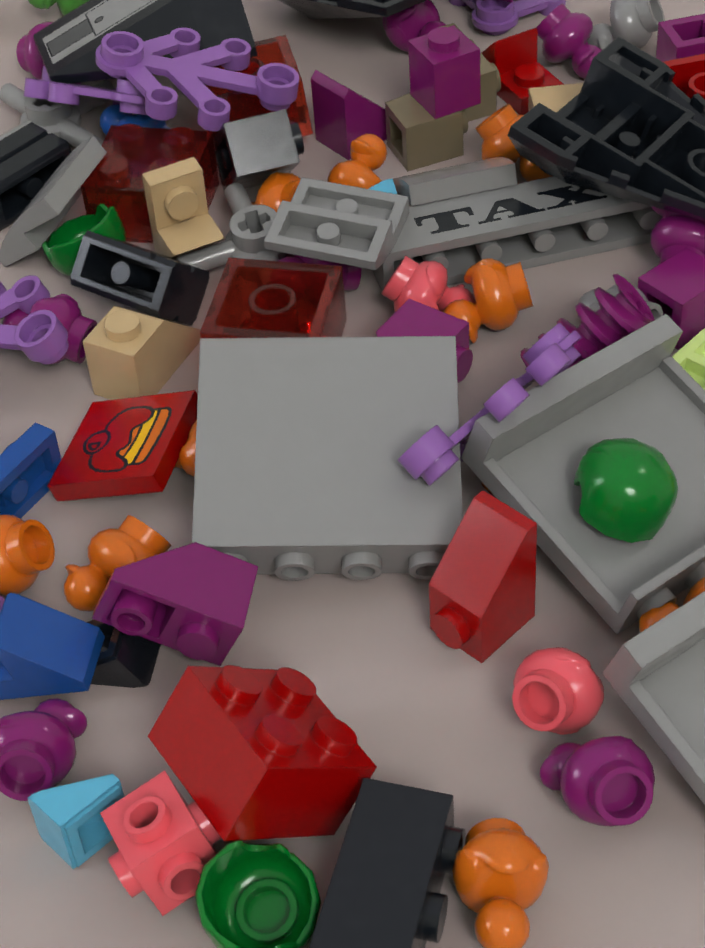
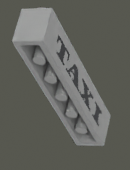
M552 176L518 183L513 186L409 206V215L392 251L377 270H373V273L382 291L406 255L417 263L423 261L441 263L447 269L448 286L464 282L465 272L482 259L492 258L502 262L505 266L521 262L522 268L528 269L651 242L650 234L655 224L662 217L652 209V206L567 184Z

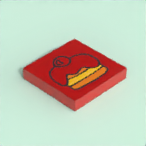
M190 390L92 402L47 485L57 501L163 492L179 459L181 448L186 444L191 427L197 420L198 394L196 391Z

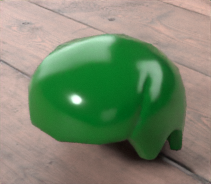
M99 204L96 209V215H82L64 222L51 234L48 242L42 243V248L47 258L56 270L65 276H71L83 235L87 231L126 241L124 226L114 206L108 208L105 204Z
M633 438L604 439L589 447L579 462L573 482L576 486L581 485L582 496L579 514L582 518L604 535L630 543L654 538L670 515L678 492L676 476L663 454L656 448Z
M237 840L227 844L203 866L195 893L202 928L216 948H304L313 937L321 909V899L313 871L293 852L290 853L288 848L280 843L246 844L241 840Z

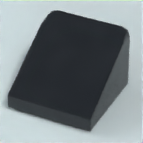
M97 620L88 621L87 623L99 627L105 635L91 684L130 688L148 686L161 644L140 636L124 634L115 627Z

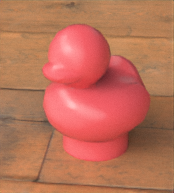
M406 255L381 292L383 296L394 302L395 312L408 299L441 312L449 303L455 300L464 299L476 304L474 295L464 288V284L447 287V269L441 263L436 261L417 263Z
M563 647L536 650L526 656L517 668L513 680L514 691L512 701L514 710L526 726L537 731H548L560 735L576 733L581 728L590 724L604 701L603 683L591 668L590 661L580 654Z

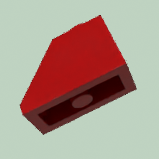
M484 490L473 498L429 582L430 629L435 632L445 645L453 649L460 648L480 663H483L535 616L537 523Z

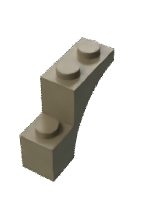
M454 23L441 26L450 27L454 25L456 28H458ZM481 53V104L435 119L410 93L385 102L387 146L407 172L463 156V134L468 131V122L490 116L497 111V92L501 90L500 74L496 65L492 62L490 63Z

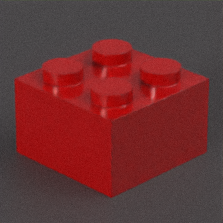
M226 665L224 667L188 666L148 735V738L223 841L335 835L357 800L363 778L370 779L377 768L358 745L355 732L346 723L337 719L317 696L314 683L303 673L288 667H281L278 670L252 669L236 665Z

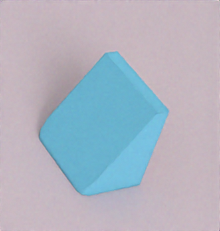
M109 774L41 790L30 795L28 802L40 837L72 869H75L113 839L100 812L123 798L124 794L120 780L114 774Z

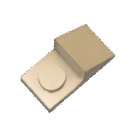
M194 157L142 174L156 253L176 259L178 256L215 245L224 239L223 233L208 213L203 169Z

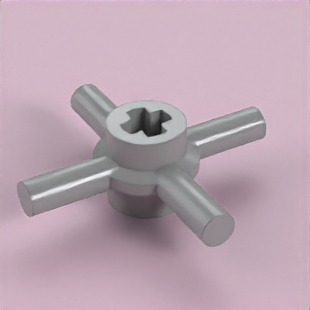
M107 79L94 85L95 87L114 89L113 84ZM11 83L3 85L0 89V99L22 113L21 124L1 134L0 141L32 122L47 130L48 134L53 133L66 140L71 148L73 146L78 147L81 143L94 136L105 149V143L102 139L80 126L81 115L111 99L80 95L79 105L50 102L46 99L25 97L24 91Z
M230 184L226 187L224 196L233 216L229 222L230 231L225 241L178 256L176 259L204 270H210L234 262L245 276L253 279H264L274 302L285 304L291 301L294 295H284L278 291L272 283L271 273L276 262L285 258L287 253L267 250L264 247V239L277 212L266 205H252L242 184Z

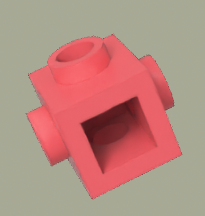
M164 770L100 812L119 849L118 852L108 857L109 863L118 879L132 898L145 891L163 916L195 896L203 866L217 854L213 844L222 839L196 802L193 801L188 805Z

